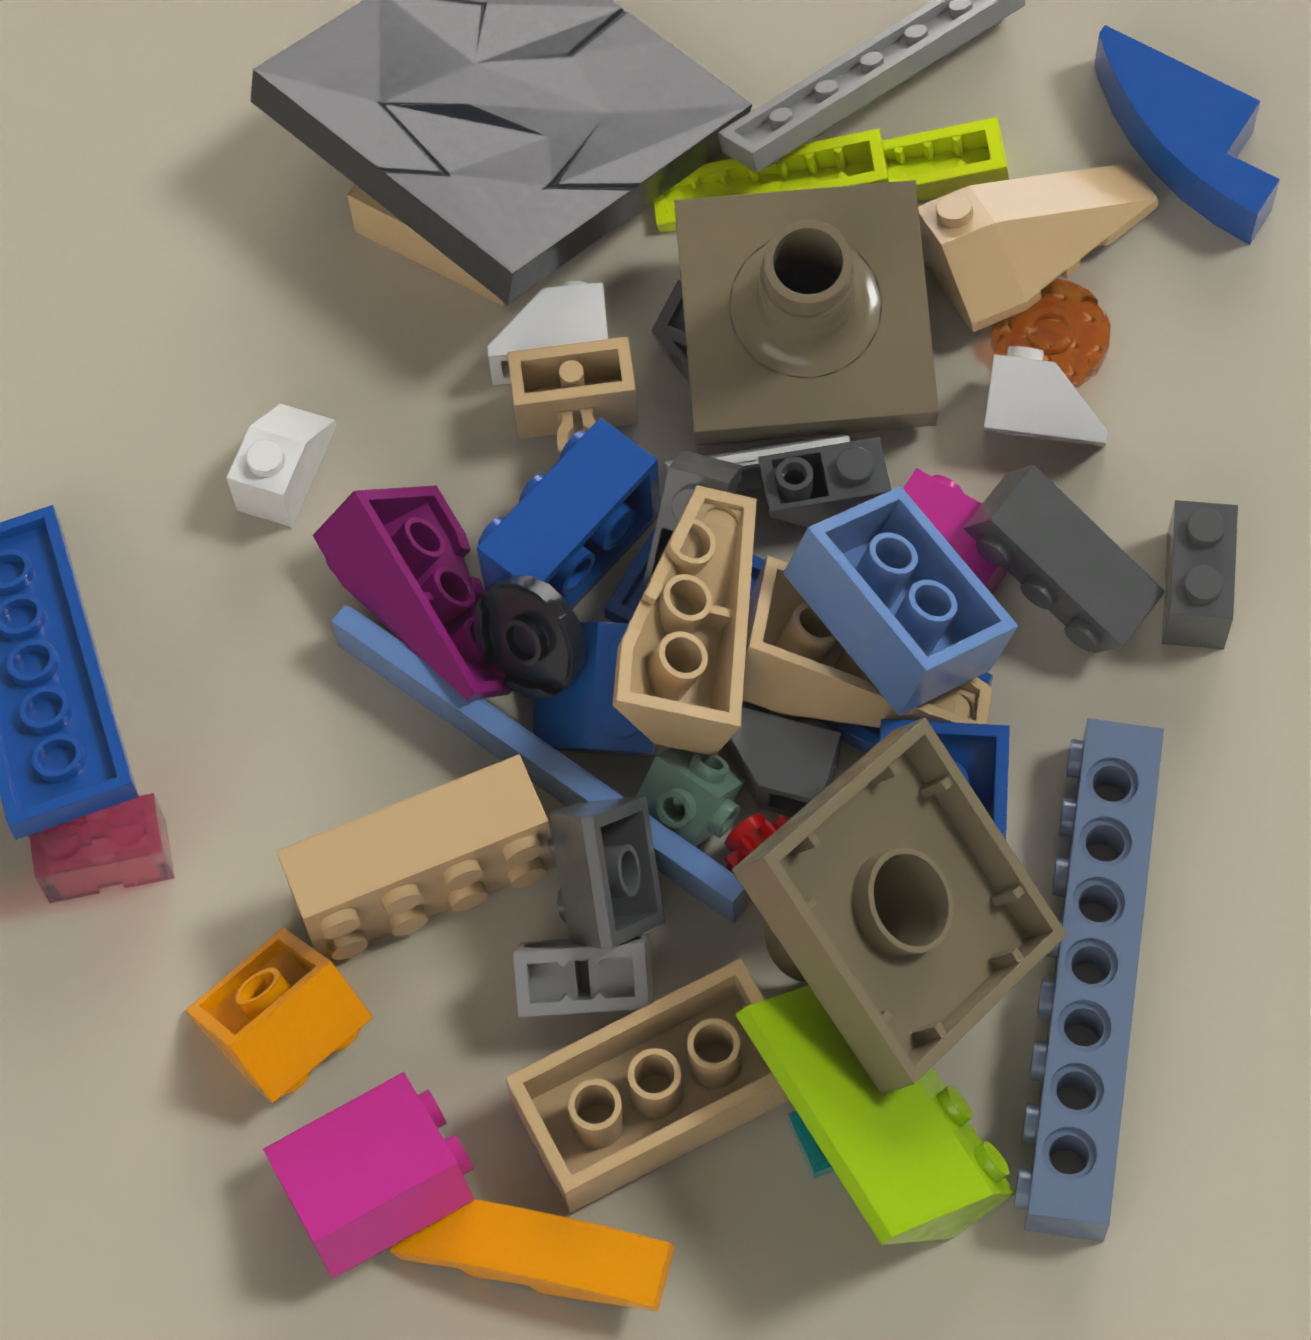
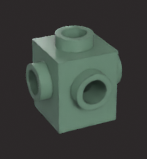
M670 747L655 757L636 797L646 796L649 815L696 847L713 835L721 838L730 829L739 815L741 807L735 801L746 781L729 770L726 761L718 755L710 756Z

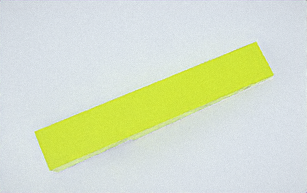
M998 117L886 140H882L880 129L877 128L805 143L781 157L776 164L766 167L759 172H755L733 158L704 164L656 198L653 203L659 233L676 231L674 200L916 180L918 201L937 199L969 185L1010 179Z

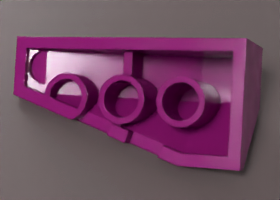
M437 485L353 491L312 535L325 556L329 569L336 575L340 584L467 701L509 695L512 690L502 683L505 674L498 670L494 662L487 665L479 652L473 630L474 610L479 599L486 594L481 579L472 577L469 574L464 559L471 551L466 533Z

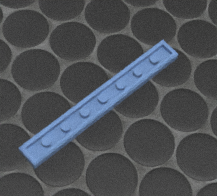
M344 605L332 619L331 623L339 647L501 761L520 754L531 782L565 806L579 802L624 798L486 700L476 699L467 701L412 649L351 606L347 607ZM649 815L657 870L734 924L747 908V892L736 875Z

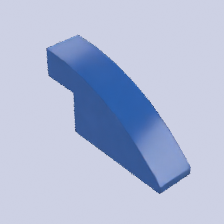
M1104 25L1098 37L1094 67L1111 112L1128 141L1152 172L1184 203L1217 227L1250 245L1272 211L1280 181L1279 178L1237 158L1253 133L1260 100Z

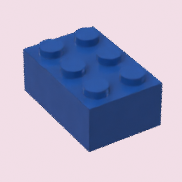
M601 417L587 432L580 430L575 433L565 444L560 460L546 475L539 473L534 476L523 489L516 507L505 518L497 517L492 520L482 532L478 541L477 552L485 594H487L491 587L512 575L532 576L550 584L574 609L657 520L660 508L658 459Z

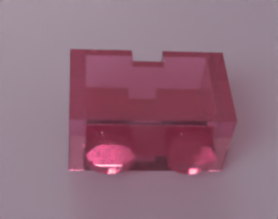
M154 793L141 795L127 802L29 835L35 879L49 903L99 894L100 888L123 884L124 888L175 878L166 819Z

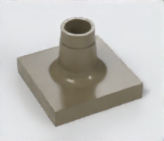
M916 180L674 200L695 446L936 426L939 408ZM808 276L821 279L832 286L820 293L800 294L788 289L782 283L795 277Z
M926 717L892 730L732 869L765 919V942L773 962L788 977L808 983L880 1093L914 1085L1068 935Z

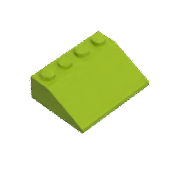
M809 985L745 1006L735 1014L881 1245L953 1239L1016 1194L1005 1178L1010 1174L1006 1161L991 1143L981 1141L969 1123V1120L973 1118V1114L964 1097L954 1087L950 1085L946 1087L933 1066L914 1085L880 1093Z

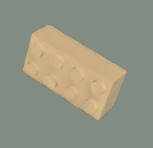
M520 754L276 850L313 948L326 958L332 957L334 960L353 957L366 949L369 941L392 933L394 936H402L415 932L428 922L429 917L451 908L454 912L472 909L483 903L489 893L512 885L514 888H522L532 885L541 880L547 874L548 869L556 867L555 859L551 855L548 846V839L551 838L549 821Z
M742 958L505 1077L510 1100L569 1213L789 1101L735 1015L745 1006L765 1000Z

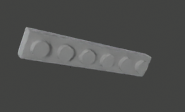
M1025 0L930 1L717 132L722 152L755 172L776 164L781 157L805 142L821 136L828 128L850 114L866 108L873 100L900 83L911 80L916 73L946 55L954 53L961 45L985 30L999 25L1006 17L1026 5Z

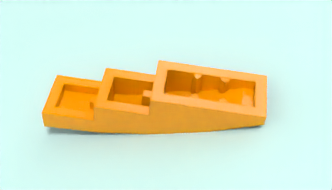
M474 1199V1201L391 1246L390 1252L405 1261L459 1268L470 1277L529 1285L540 1294L659 1311L675 1246L670 1242L599 1224Z

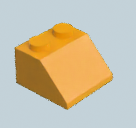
M284 927L185 1010L241 1075L272 1103L276 1102L281 1096L291 1094L302 1087L308 1080L310 1072L331 1053L339 1052L352 1044L359 1035L360 1029L373 1018L334 964Z

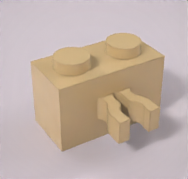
M628 337L507 352L519 439L557 435L560 460L561 452L568 440L575 434L574 432L580 430L587 432L600 417L613 427L638 424L636 388Z

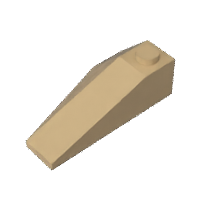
M1131 163L969 185L918 206L924 263L971 331L976 332L1028 310L1041 299V290L1060 275L1066 279L1081 268V258L1098 245L1108 246L1158 208V197Z
M699 485L695 487L618 645L612 706L654 744L716 756L741 727L757 502L755 498Z
M767 555L749 601L743 686L744 701L779 714L878 728L881 726V719L919 720L924 717L928 721L988 724L992 687L977 677L899 716L784 576L783 573L788 563Z

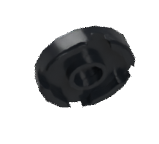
M512 575L491 587L487 594L479 599L474 610L473 626L478 649L487 665L494 662L498 670L505 674L502 683L507 688L528 699H549L576 683L585 667L586 642L579 619L568 601L550 584L532 576Z

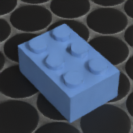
M901 486L808 527L783 573L899 716L990 671L1018 628L1017 623Z

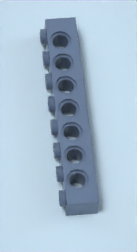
M1087 718L1083 740L1071 739L1066 777L1078 778L1076 798L1064 797L1059 836L1071 837L1068 858H1056L1052 885V895L1064 897L1061 919H1057L1068 935L1046 955L1056 957L1054 980L1042 978L1039 993L1037 1017L1049 1019L1046 1042L1034 1040L1029 1080L1041 1081L1039 1105L1028 1103L1026 1105L1022 1132V1143L1034 1145L1031 1169L1019 1167L1014 1198V1208L1026 1209L1024 1230L1104 1242L1110 1225L1164 728ZM1101 785H1112L1119 788L1124 793L1125 798L1115 802L1106 801L1100 798L1094 789ZM1097 843L1107 844L1115 849L1119 857L1112 861H1100L1093 858L1087 848ZM1088 903H1098L1110 911L1112 918L1104 922H1093L1084 917L1079 908ZM1082 963L1093 964L1102 970L1105 979L1096 984L1084 983L1074 975L1072 968ZM1077 1024L1088 1026L1096 1033L1099 1041L1091 1046H1078L1067 1038L1065 1029ZM1066 1087L1080 1088L1088 1094L1092 1104L1082 1110L1067 1108L1058 1099L1057 1092ZM1059 1150H1070L1082 1159L1085 1168L1076 1174H1064L1053 1167L1049 1156Z

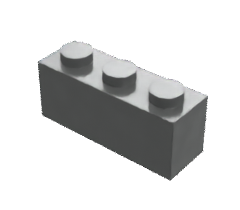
M1034 464L1005 474L963 528L977 541L976 548L986 560L998 567H1004L1021 583L1020 590L1030 602L1042 609H1048L1065 625L1064 632L1074 644L1084 650L1092 651L1094 654L1124 647L1165 593L1162 587Z

